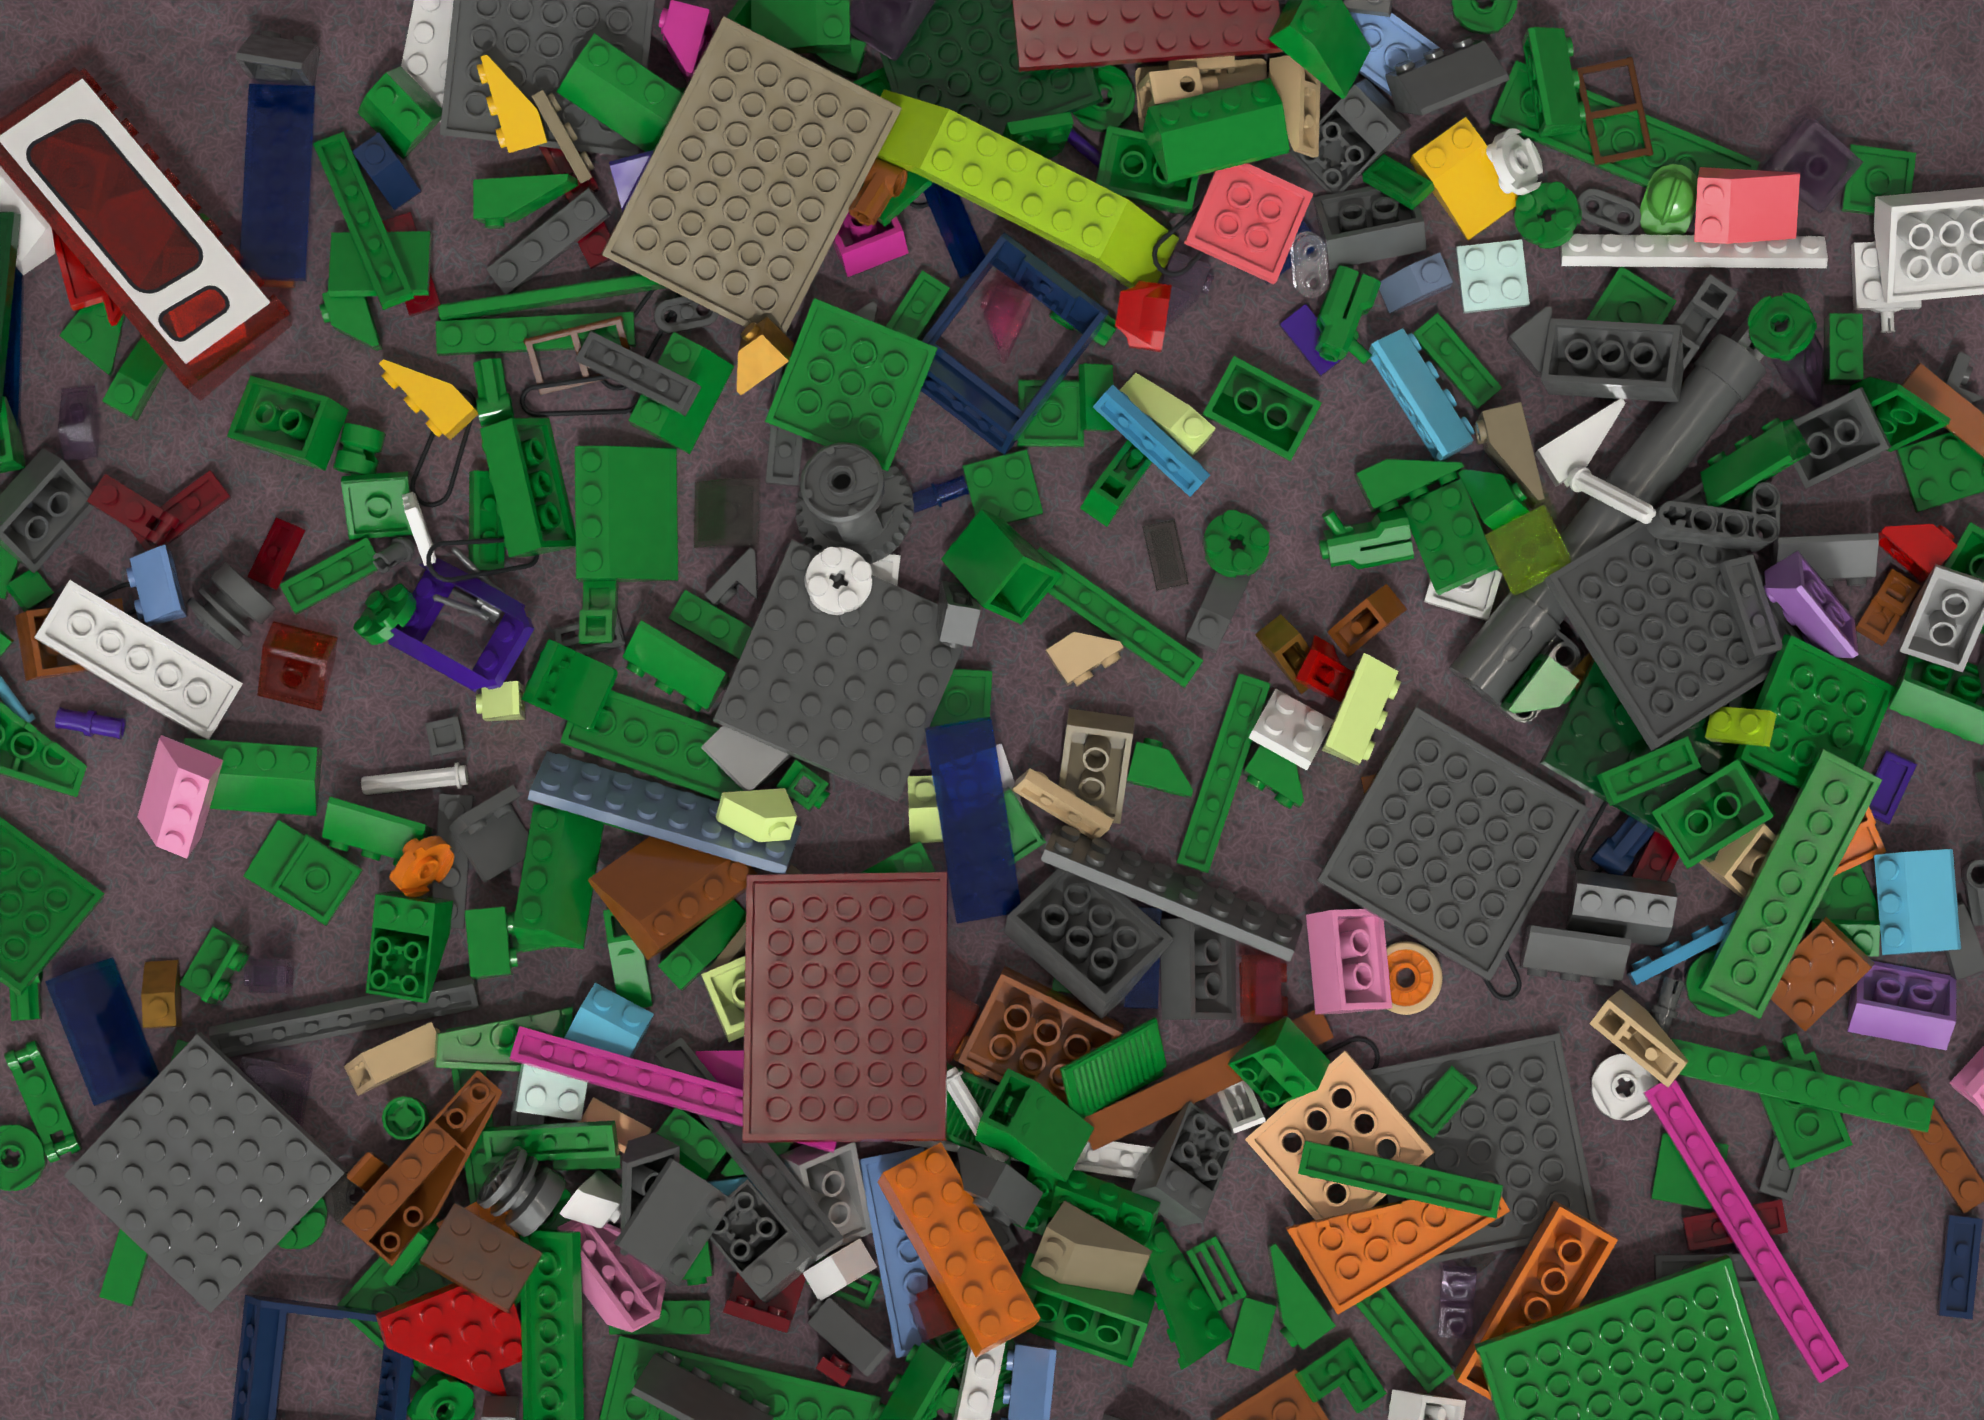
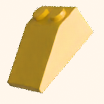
M1464 117L1414 153L1410 163L1418 174L1433 182L1434 191L1432 193L1469 241L1515 208L1518 195L1513 192L1506 194L1501 190L1498 182L1499 176L1493 162L1490 161L1486 153V143L1467 117Z

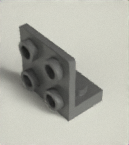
M514 785L460 815L448 827L483 882L491 880L525 859L529 834L516 816L511 805L520 797Z

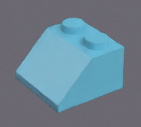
M594 983L564 1039L632 1058L645 1037L654 1014Z

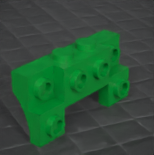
M1029 1166L1027 1180L1041 1190L1043 1195L1023 1229L1043 1236L1051 1218L1054 1217L1063 1202L1066 1201L1147 1247L1157 1220L1160 1202L1118 1187L1113 1183L1092 1177L1082 1171L1073 1169L1067 1182H1064Z

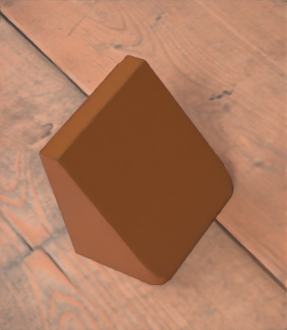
M366 1152L348 1172L347 1178L368 1192L389 1169V1166L374 1152Z

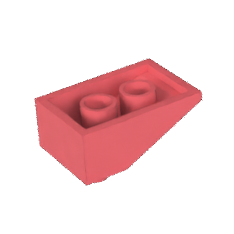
M1700 167L1697 181L1694 242L1731 244L1796 239L1800 173Z

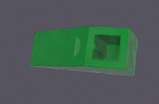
M1386 459L1356 473L1355 479L1371 513L1377 510L1386 512L1399 507L1398 500L1410 496L1411 500L1427 494L1429 492L1427 487L1436 482H1440L1441 486L1457 480L1459 478L1457 473L1464 466L1462 462Z
M603 910L616 993L642 1008L652 1007L653 1002L646 957L610 910Z

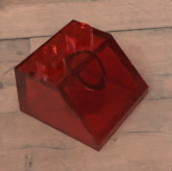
M273 621L262 646L257 696L322 711L335 663L338 637Z
M1241 955L1239 957L1241 1024H1271L1281 1020L1282 1016H1288V997L1281 996V983H1287V963H1280L1279 957L1274 955Z

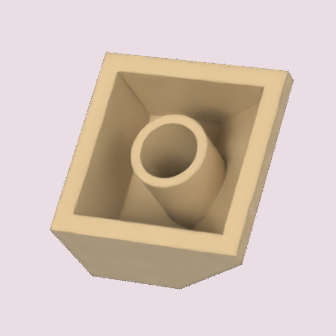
M1763 823L1720 849L1713 862L1709 863L1706 860H1702L1699 863L1713 877L1744 900L1776 835Z

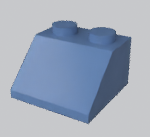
M166 545L158 546L130 558L132 567L126 568L130 587H137L139 599L134 600L138 619H144L148 626L187 617L173 555Z

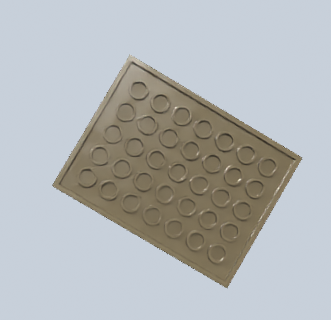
M723 15L601 254L745 328L753 322L758 324L768 317L786 334L849 212V207L862 187L902 108Z

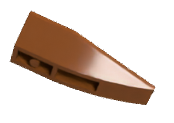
M477 1070L341 1222L392 1266L416 1234L437 1217L503 1092Z

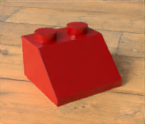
M1934 524L1885 526L1877 532L1879 533L1878 546L1920 582L1928 578L1935 564L1941 566L1958 546L1953 542L1954 535L1942 525L1938 527Z

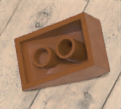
M122 598L104 600L124 612ZM52 608L30 610L15 615L26 681L89 671L34 638Z

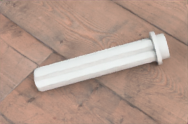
M1584 466L1575 467L1568 475V484L1575 492L1582 491L1644 524L1651 523L1652 518L1656 516V510L1653 509L1652 505L1592 475L1591 471Z
M457 762L454 767L365 776L361 779V788L363 794L366 795L454 785L457 786V789H462V785H468V771L466 765H460Z
M955 1066L947 1071V1090L976 1136L983 1113L960 1076L963 1074V1071L959 1072ZM979 1142L987 1156L1001 1162L1008 1160V1155Z

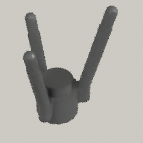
M452 547V552L472 573L481 572L457 547ZM486 576L478 577L479 580L487 583L488 585L496 588L501 592H504V590L494 585ZM453 588L451 594L472 604L473 607L438 594L433 595L435 601L475 615L484 621L489 620L495 623L502 612L481 599H476L456 588Z

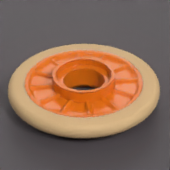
M1403 941L1386 947L1392 1008L1387 1010L1403 1015L1415 1014L1425 1010L1435 1001L1441 990L1442 969L1438 959L1428 948L1416 942ZM1409 968L1415 974V981L1410 987L1404 988L1398 983L1397 977L1401 970Z

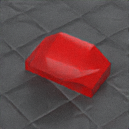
M1138 281L1134 287L1120 291L1115 327L1126 336L1130 348L1162 352L1172 285Z
M1314 635L1310 650L1295 681L1312 691L1342 703L1355 672L1341 664L1335 647L1332 644Z

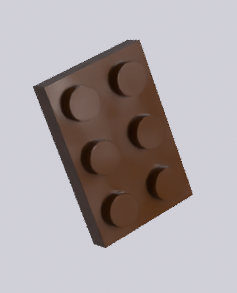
M454 1203L420 1259V1264L508 1313L542 1257V1252Z

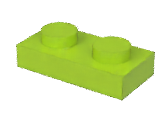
M1721 707L1710 714L1705 738L1711 742L1770 747L1777 714L1770 710Z

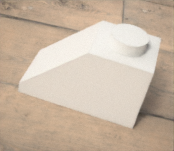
M597 1170L575 1191L559 1214L564 1218L601 1229L610 1220L615 1224L621 1217L622 1188L600 1170Z
M1392 1389L1388 1420H1463L1466 1401Z

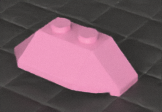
M574 1220L557 1227V1230L581 1232L582 1292L607 1325L632 1333L659 1319L666 1282L661 1276L651 1271L631 1255L624 1256L620 1253V1248L614 1244L621 1233L620 1228L607 1223L601 1229Z

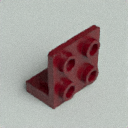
M737 1272L723 1313L788 1333L806 1278L802 1273L767 1304L755 1294Z

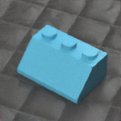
M1953 849L1874 855L1882 955L1960 950L1961 941Z

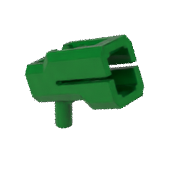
M1340 265L1334 272L1316 320L1320 335L1315 350L1319 352L1323 359L1337 362L1338 360H1343L1349 351L1364 365L1372 357V354L1357 341L1359 334L1356 328L1360 317L1368 314L1373 307L1381 282L1376 278L1362 274L1360 281L1356 282L1359 272Z
M1404 508L1377 513L1372 521L1355 525H1343L1333 509H1329L1322 514L1330 529L1323 531L1324 539L1319 540V549L1322 560L1328 559L1331 567L1350 564L1356 569H1364L1414 559L1412 541L1409 540L1411 538L1410 525Z

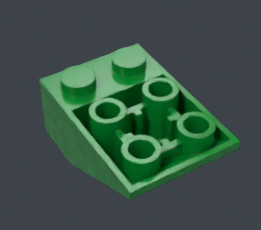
M398 891L375 894L366 993L428 1003L450 935L453 900L423 895L407 897L403 892Z
M1008 1068L979 1121L975 1140L1061 1181L1067 1182L1094 1131V1127L1040 1083Z

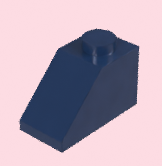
M379 132L352 151L394 211L421 193L419 187Z

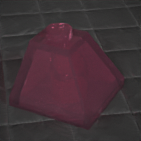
M997 284L994 292L988 289L980 308L985 309L983 319L998 360L1006 364L1033 307L1034 295Z

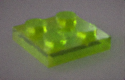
M1545 505L1485 535L1509 589L1514 596L1545 581L1546 577L1572 562Z

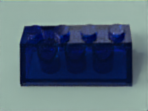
M114 957L74 969L45 981L94 1106H103L147 1088L160 1074Z

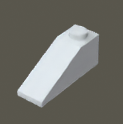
M1624 399L1617 400L1536 451L1535 455L1555 487L1562 483L1565 484L1566 488L1569 487L1567 479L1571 470L1575 467L1588 466L1626 404Z

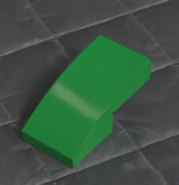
M616 581L583 582V608L580 610L579 615L580 644L613 643L618 605V583Z

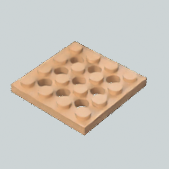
M1344 1051L1329 1064L1318 1090L1285 1103L1245 1139L1315 1220L1372 1208L1387 1194L1341 1184L1346 1190V1198L1341 1203L1331 1201L1328 1197V1189L1336 1182L1298 1174L1306 1140L1331 1146V1141L1334 1137L1343 1136L1349 1142V1150L1381 1157L1378 1152V1145L1382 1140L1389 1139L1396 1145V1154L1390 1158L1391 1160L1418 1166L1435 1153L1347 1051ZM1340 1088L1347 1089L1352 1095L1351 1104L1346 1108L1338 1107L1333 1099L1335 1092ZM1318 1110L1326 1115L1327 1124L1322 1130H1315L1309 1124V1116L1313 1111ZM1361 1114H1368L1374 1120V1128L1369 1133H1361L1356 1127V1119ZM1289 1133L1298 1134L1302 1140V1146L1297 1152H1290L1284 1146V1138Z

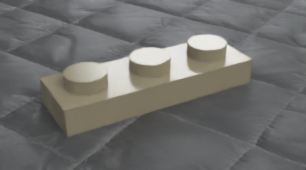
M541 90L532 95L535 104L580 184L592 178L589 171L595 167L586 151L579 154L573 142L578 140V137L569 122L562 124L557 115V112L562 109L554 94L546 95L544 90Z

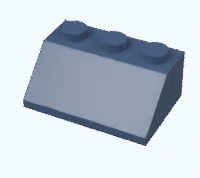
M1015 1343V1349L1008 1350L1006 1370L1012 1371L1011 1384H1004L1003 1404H1009L1008 1418L1001 1417V1420H1050L1057 1351L1055 1347Z

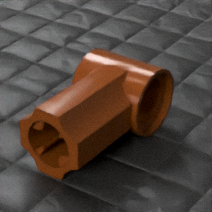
M876 158L864 181V185L848 209L850 215L866 226L875 225L890 199L898 197L904 189L908 177L907 171Z

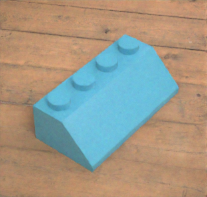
M1402 328L1372 343L1369 348V352L1372 354L1370 359L1433 459L1443 462L1471 445L1474 441L1471 435L1475 432L1467 418L1462 417L1460 419L1453 407L1457 406V403L1447 388L1442 391L1436 379L1439 378V375L1430 361L1424 362L1418 353L1421 350V346L1412 333L1407 335Z

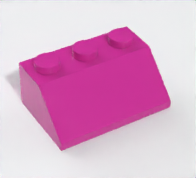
M671 0L669 9L663 8L661 12L659 27L670 55L688 84L715 28L710 9Z

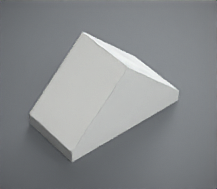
M1244 1080L1217 1093L1232 1134L1266 1122L1253 1090Z
M859 1238L803 1272V1275L817 1299L822 1301L877 1268Z

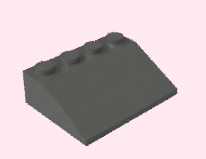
M1060 868L1007 916L1004 934L1101 1020L1127 996L1174 939L1122 893Z
M664 1351L662 1355L658 1353L653 1355L631 1391L635 1396L680 1420H773L775 1417L769 1413L771 1410L770 1406L757 1399H753L751 1403L739 1397L741 1391L725 1382L722 1387L710 1382L712 1375L695 1366L692 1371L680 1366L682 1359L667 1351Z

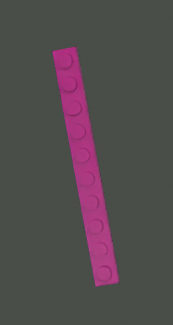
M519 1026L510 1055L511 1061L743 1127V1090ZM797 1142L834 1153L837 1142Z
M1674 1080L1670 1087L1660 1082L1643 1092L1817 1382L1822 1383L1848 1367V1363L1677 1081Z

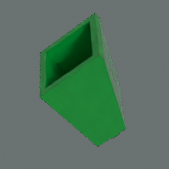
M981 509L970 521V524L941 558L943 563L983 608L1021 625L1063 575L1002 518L984 509Z

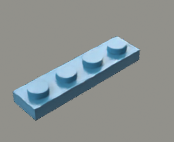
M1114 385L1093 406L1098 413L1189 497L1210 476L1197 460L1193 459L1178 445L1176 440L1161 430L1150 416L1144 414L1130 401L1125 393L1120 392Z
M1738 910L1720 918L1723 925L1713 930L1707 925L1691 933L1692 941L1681 945L1678 940L1662 948L1663 956L1653 961L1650 956H1647L1631 964L1634 970L1628 973L1627 976L1632 985H1637L1723 941Z

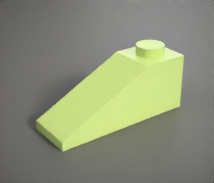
M1137 373L1119 390L1125 393L1130 401L1144 414L1150 416L1161 430L1176 440L1178 445L1192 458L1206 444L1216 429L1190 405Z

